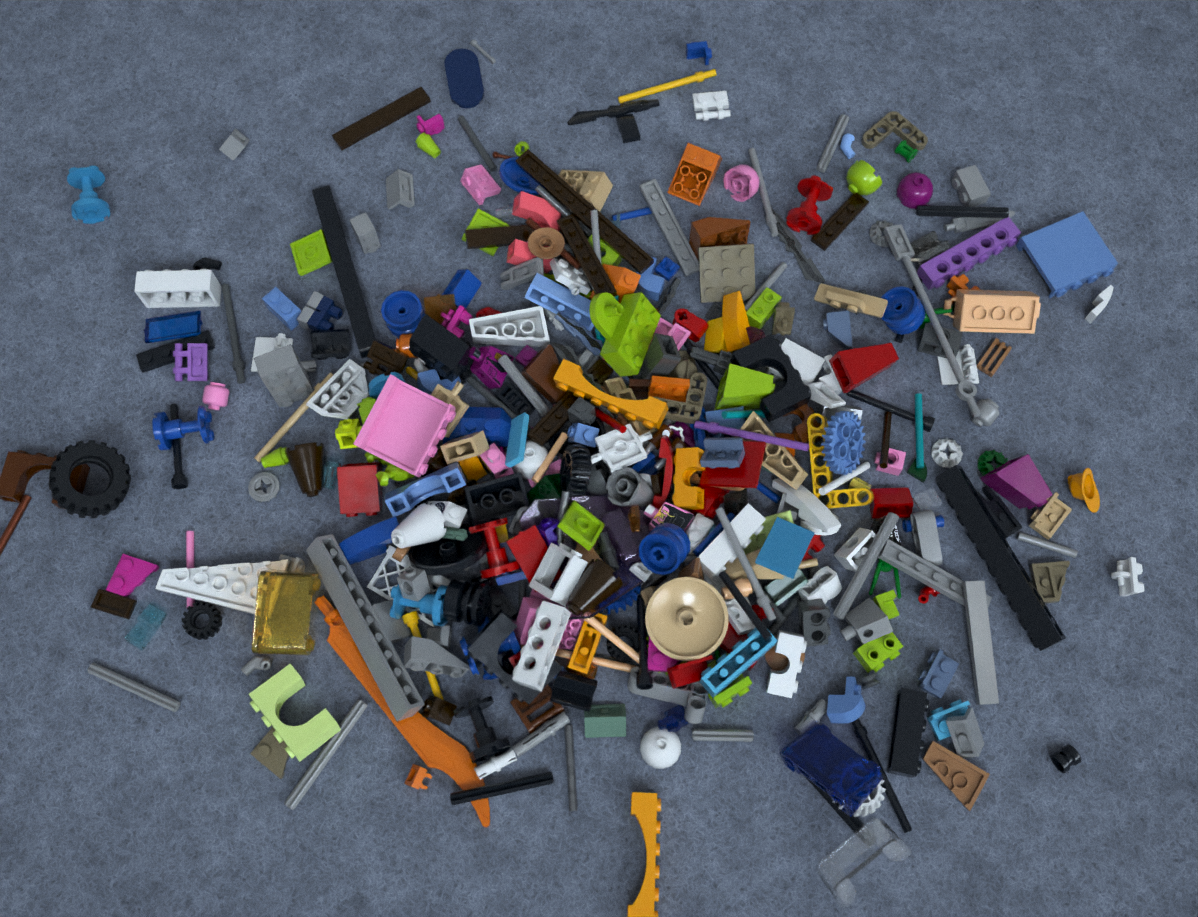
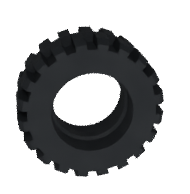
M89 440L88 443L83 441L76 442L75 446L70 444L65 447L64 452L60 451L51 466L49 489L52 492V498L57 500L58 506L61 509H67V513L71 515L74 513L78 514L79 518H85V516L97 518L98 515L102 514L105 516L111 510L119 507L130 487L131 475L129 474V465L125 464V457L122 454L118 455L116 448L112 447L110 449L106 447L107 443L101 442L100 445L95 444V440ZM87 463L102 467L110 478L108 488L102 494L95 496L83 495L77 492L70 483V474L73 469Z

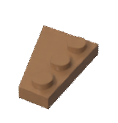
M931 741L922 760L964 807L970 811L990 774L935 741Z

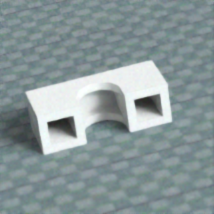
M778 630L776 638L778 641L775 644L774 650L776 653L784 654L788 657V665L781 671L770 669L766 691L770 694L792 698V694L797 692L798 681H796V675L802 669L803 661H800L801 653H805L807 641H804L802 634Z

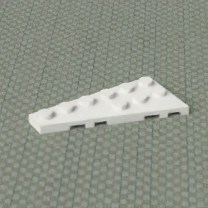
M290 560L224 564L212 567L200 566V568L163 569L155 589L272 618Z

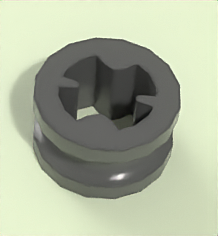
M876 673L859 680L860 683H863V690L880 683L879 680H876Z

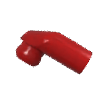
M486 307L476 313V318L502 312Z
M925 586L919 591L918 600L920 603L925 604L928 602L930 594L933 597H937V594H940V592Z

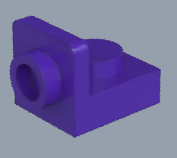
M545 518L536 526L548 548L551 543L559 546L557 542L558 537L553 530L557 528L560 521L553 518Z

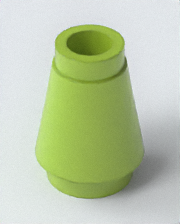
M422 133L417 137L415 143L419 149L434 159L440 155L441 150L429 134Z
M279 447L262 457L263 467L288 465L289 461L285 454L287 447Z

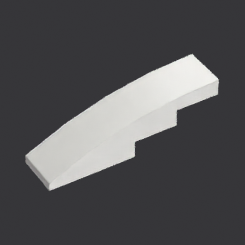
M780 478L773 480L772 487L787 494L785 502L799 509L798 517L826 533L841 528V523L832 512L803 485H800L795 490Z

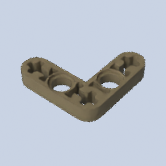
M892 111L871 127L863 135L861 141L863 147L873 149L894 132L902 140H906L909 146L913 149L917 148L919 151L926 147L928 138L900 113ZM884 128L886 132L880 133L877 129ZM907 128L911 133L905 134L902 132V129ZM874 135L873 141L868 142L867 139L870 140Z
M694 373L691 376L686 403L654 397L667 403L668 408L675 407L678 409V412L675 414L668 411L664 419L695 424L696 420L699 421L707 386V377L703 373ZM697 380H700L699 389L695 388ZM698 395L700 400L692 401L690 396ZM690 412H694V417L690 416Z

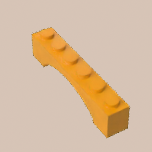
M565 359L562 360L553 378L558 389L565 392L567 390L574 392L573 394L578 398L584 399L585 397L590 399V402L596 406H606L612 413H622L625 415V418L631 421L638 420L649 429H653V427L656 429L660 428L669 410L667 403L652 396L644 400H627L606 394L585 379L582 375L581 366Z
M631 793V816H635L638 820L644 836L646 869L640 892L634 903L628 905L627 917H658V911H654V901H659V888H655V879H659V865H655L656 856H660V843H656V834H660L661 821L657 820V812H661V799L657 798V793Z

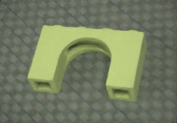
M289 664L249 693L252 699L250 705L256 713L258 711L262 712L264 716L261 719L268 728L272 726L275 729L273 735L278 742H285L287 747L284 749L291 759L296 757L300 762L341 731V729L326 708L308 722L299 726H289L280 721V710L284 702L306 686L298 672Z

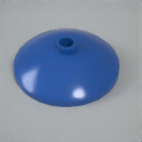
M511 157L501 163L499 169L500 177L510 189L517 193L523 191L532 195H539L535 191L539 184L516 165L515 161L519 157Z

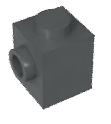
M579 397L568 409L569 421L590 426L596 419L595 406Z

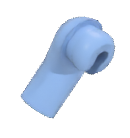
M849 133L842 137L840 149L848 159H851L855 156V152L851 148L852 141L855 138L854 135Z

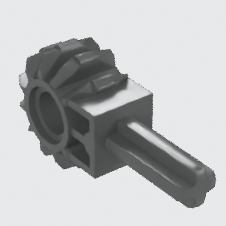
M693 347L690 357L715 365L713 371L723 375L731 363L732 353L721 350L717 355Z

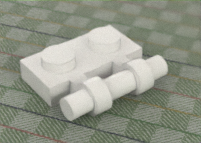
M727 91L692 94L694 112L701 111L700 113H695L696 120L703 119V121H708L711 118H718L719 120L731 116L730 110H723L729 107Z

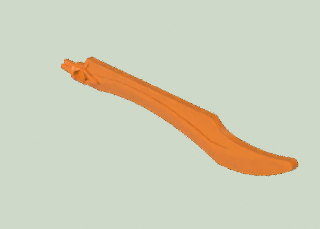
M324 595L318 597L314 603L324 614V621L330 626L328 643L429 768L445 772L463 791L485 786L483 778L479 780L474 770V767H477V765L472 763L470 753L465 746L434 726L419 712L415 713L412 717L396 721L338 610L331 605ZM488 798L471 801L482 826L489 827L490 807Z

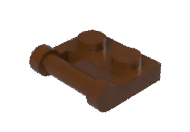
M549 685L530 704L525 701L522 703L517 698L510 702L530 734L535 731L536 727L557 713L561 714L565 711L561 704L552 702L554 705L552 708L531 722L527 718L550 702L552 690Z

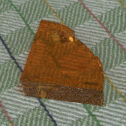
M632 506L628 516L631 531L637 532L640 530L639 506Z

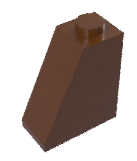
M550 344L543 346L520 373L551 404L557 403L568 392V390L565 392L558 389L553 380L560 366L553 347Z

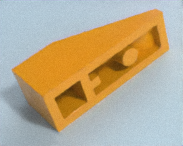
M591 610L588 611L589 614L606 626L608 616ZM585 620L568 668L588 674L602 634Z

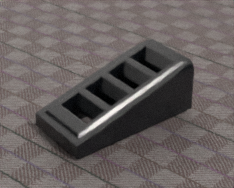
M508 381L495 392V397L517 416L521 414L519 411L525 405L527 408L523 413L525 412L530 416L535 410V407ZM519 401H521V403L515 408L514 406H515Z

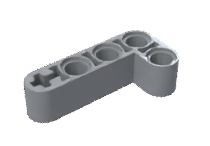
M637 666L631 669L627 685L631 693L686 706L684 717L688 722L698 724L702 721L707 705L708 692L701 685L700 681L673 689L668 674L666 675L665 672L648 671L653 678V687L648 690H640L636 687V678L640 673V667Z

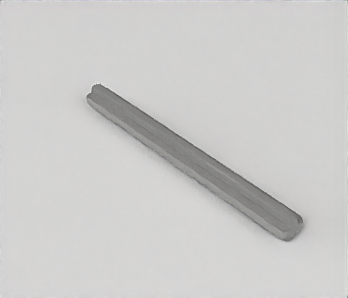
M889 512L836 607L833 613L835 617L843 620L899 520V516L895 513Z
M360 699L356 701L339 725L341 731L329 739L288 796L284 804L289 809L294 810L363 714L367 708L365 702Z

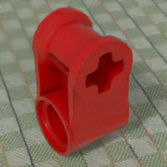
M678 309L674 314L672 324L677 323L691 331L688 338L694 342H698L709 328L705 320L692 314L687 309Z

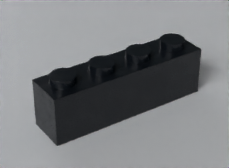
M901 688L898 691L887 773L909 778L916 777L920 773L921 761H919V753H922L924 748V741L921 740L922 732H925L926 729L924 713L927 712L929 707V700L926 699L927 693L906 688Z

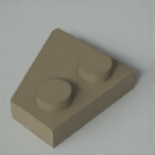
M1069 561L1035 563L1029 566L1032 582L1045 604L1060 601L1061 589L1066 579V570L1070 565Z
M272 727L250 754L277 777L282 779L289 755L284 749L287 745L284 741L278 742L273 735L275 729Z

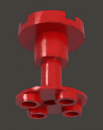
M812 175L810 178L800 180L797 186L798 191L806 197V200L801 202L799 208L789 210L786 217V223L790 229L799 233L800 230L807 231L806 235H814L820 231L823 221L817 214L818 207L816 201L830 199L833 192L832 186L822 181L819 176Z
M507 517L469 528L470 534L484 531L489 549L486 552L489 568L480 570L483 579L520 569L516 560L508 561L505 547H500L495 529L497 526L507 524Z

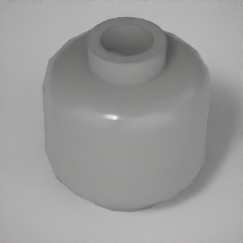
M989 398L981 399L976 403L981 415L973 417L970 411V415L973 418L971 421L979 427L982 425L991 426L999 416V406Z

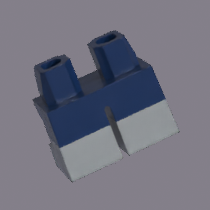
M314 291L306 304L307 306L303 308L298 316L297 321L300 327L304 329H311L313 331L334 330V324L329 322L331 317L339 320L343 315V311L335 305L332 299Z

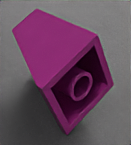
M1029 454L1011 459L980 477L983 483L1019 509L1027 507L1029 510L1035 506L1040 507L1048 502L1047 498L1053 495Z

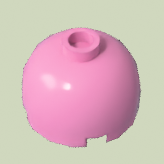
M740 164L732 167L725 173L724 187L734 194L730 196L736 201L744 202L752 198L758 191L760 184L759 176L749 165Z

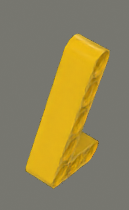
M814 413L808 417L807 427L813 494L820 500L822 495L819 494V489L823 486L819 484L818 478L821 475L826 476V484L833 481V475L830 467H826L827 461L821 467L816 462L817 458L821 455L825 456V453H822L824 446L817 447L815 445V439L818 436L826 435L824 427H828L827 418L824 415ZM816 417H820L822 420V424L818 428L813 425V420ZM868 488L832 490L825 494L829 498V502L825 506L827 508L864 506L873 501L874 494ZM862 491L867 492L869 495V499L866 502H862L859 499V494ZM842 493H846L849 497L846 504L841 503L839 499Z

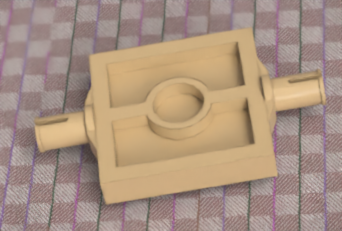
M457 381L452 390L437 384L431 393V396L456 408L454 420L451 423L449 422L446 427L447 433L445 437L448 438L469 408V405L461 400L458 395L464 386L459 381Z

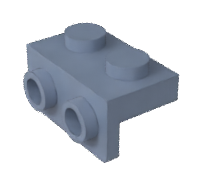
M742 438L704 439L705 451L700 459L701 467H740L745 456Z

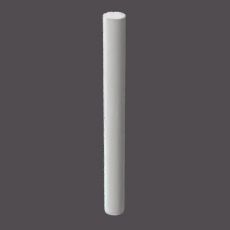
M864 462L857 466L856 470H852V473L842 475L821 487L819 494L823 496L870 468V463Z

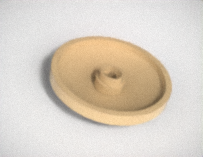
M680 577L664 583L653 593L646 608L645 624L651 641L662 653L677 660L692 661L711 654L721 644L728 629V610L723 597L712 585L698 578Z

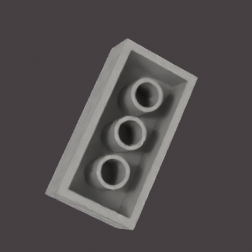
M291 344L254 358L260 378L279 407H289L293 402L306 400L314 391L309 376Z

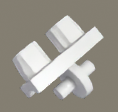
M1134 557L1117 561V572L1111 573V578L1118 580L1120 596L1144 592V584L1138 581L1137 576L1143 572L1142 564L1137 563Z

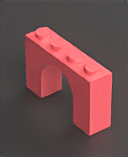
M523 191L514 198L512 215L524 219L531 218L541 228L549 227L560 231L557 220L561 218V213L545 199ZM515 239L508 246L507 263L519 265L536 258L530 252L527 242ZM543 259V271L546 274L552 270L549 264L552 259Z

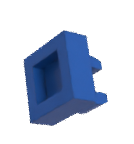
M665 256L656 266L654 272L669 282L678 272L680 266Z

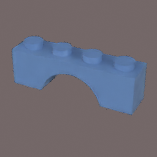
M457 461L386 493L385 502L392 516L395 517L412 510L415 505L430 496L439 493H450L465 486L466 478Z

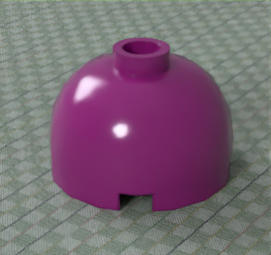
M914 172L907 174L898 184L896 190L897 198L899 197L904 206L917 209L918 205H927L933 195V184L930 178L923 173Z

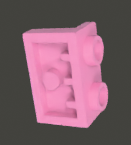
M482 164L464 170L460 181L478 205H483L485 198L500 193L501 188Z

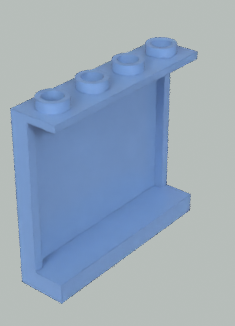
M1083 211L1021 237L1016 245L1019 251L1025 249L1051 290V293L1048 295L1049 298L1054 296L1061 297L1070 289L1074 291L1086 282L1088 284L1095 282L1100 276L1107 277L1114 272L1113 269L1118 264Z

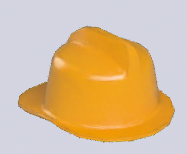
M1086 468L1083 473L1069 475L1067 480L1071 495L1076 499L1084 500L1088 509L1096 513L1100 507V497L1091 469Z

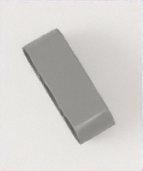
M930 509L911 513L910 521L916 555L935 566L942 565V554L934 512Z

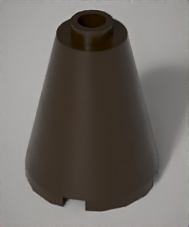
M316 442L295 445V450L291 451L289 448H286V457L302 494H307V497L318 496V492L322 491L324 444L320 443L319 446H317Z
M592 559L567 601L568 609L576 616L578 614L583 616L618 592L623 587L621 578L618 576L616 579L612 574L614 570L600 559L595 561Z

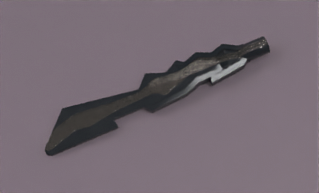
M659 100L630 101L619 106L610 105L607 110L576 112L568 121V125L596 121V118L604 116L612 118L631 112L636 113L659 106Z

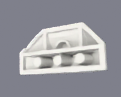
M349 359L306 405L322 416L348 419L358 409L357 403H361L362 399L369 396L365 369Z

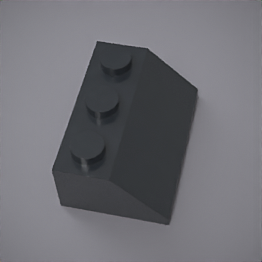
M425 314L410 338L409 351L414 356L422 359L427 366L438 371L443 378H447L451 382L467 369L470 346Z
M521 472L464 487L465 508L468 509L469 524L473 526L515 515L521 507L530 508Z

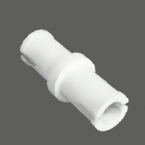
M511 748L496 757H490L491 760L474 767V770L479 780L495 771H501V768L517 761V758Z

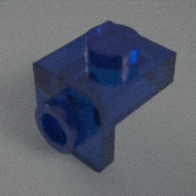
M682 705L665 711L666 718L657 721L659 730L667 729L668 732H677L680 728L689 724L684 717L685 710Z

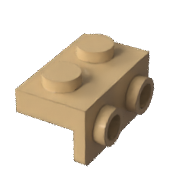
M1057 492L1047 498L1048 502L1043 505L1041 510L1036 509L1030 517L1032 522L1029 524V527L1047 540L1053 536L1072 510L1057 499L1059 495Z

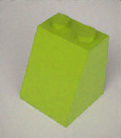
M730 363L720 379L714 410L743 406L744 410L760 409L759 406L762 399L768 397L769 394L772 395L774 392V376Z

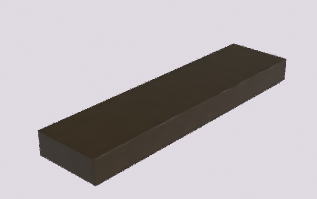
M858 193L852 194L822 226L820 231L811 238V242L826 251L864 210L869 201Z
M528 225L465 230L467 249L509 246L515 239L527 242L534 230Z

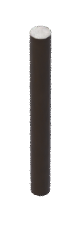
M891 412L884 413L880 467L883 469L888 466Z

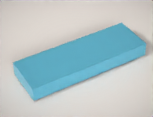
M525 412L511 420L505 465L509 468L524 460L529 415Z

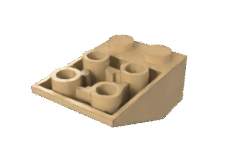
M561 170L558 175L599 212L613 187L605 172Z

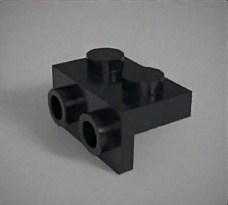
M349 329L310 332L313 350L311 358L325 360L328 357L344 359L349 356L351 352Z

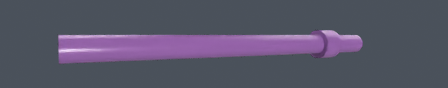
M696 420L694 428L707 430L712 434L721 433L802 451H808L809 449L808 443L721 426L719 423L712 421L707 423Z

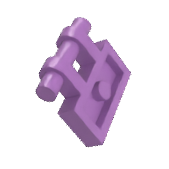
M176 343L175 351H173V357H175V368H173L175 381H183V374H187V381H208V344L187 343V351H183V344ZM183 357H187V368H183Z

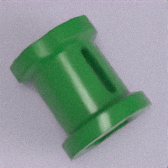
M903 140L897 146L894 153L900 154L909 163L918 153V149H913L907 144L906 140Z

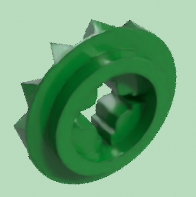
M995 449L985 451L978 459V469L984 476L994 470L993 465L989 464L993 458L995 463L998 464L995 469L1006 463L1008 458H1005L1002 452H996Z

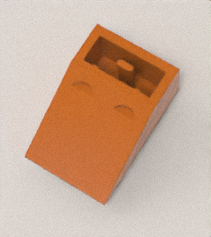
M687 143L667 193L700 206L718 171L722 157Z

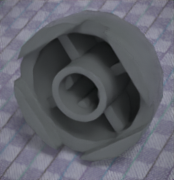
M602 460L591 464V478L587 492L593 496L608 494L606 484L610 476Z

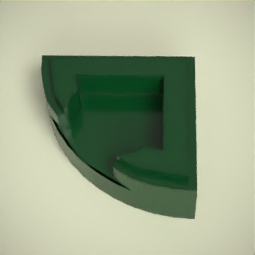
M915 458L907 474L924 483L927 477L926 464L924 463V468H916Z

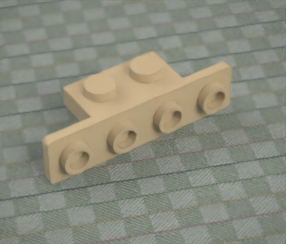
M826 284L819 285L814 298L817 302L828 304L837 309L844 308L853 313L859 312L879 318L883 317L888 304L886 299Z

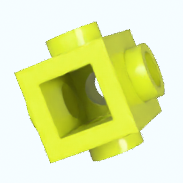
M348 418L340 420L338 428L335 429V436L339 442L340 449L358 448L353 443L362 428L359 419Z

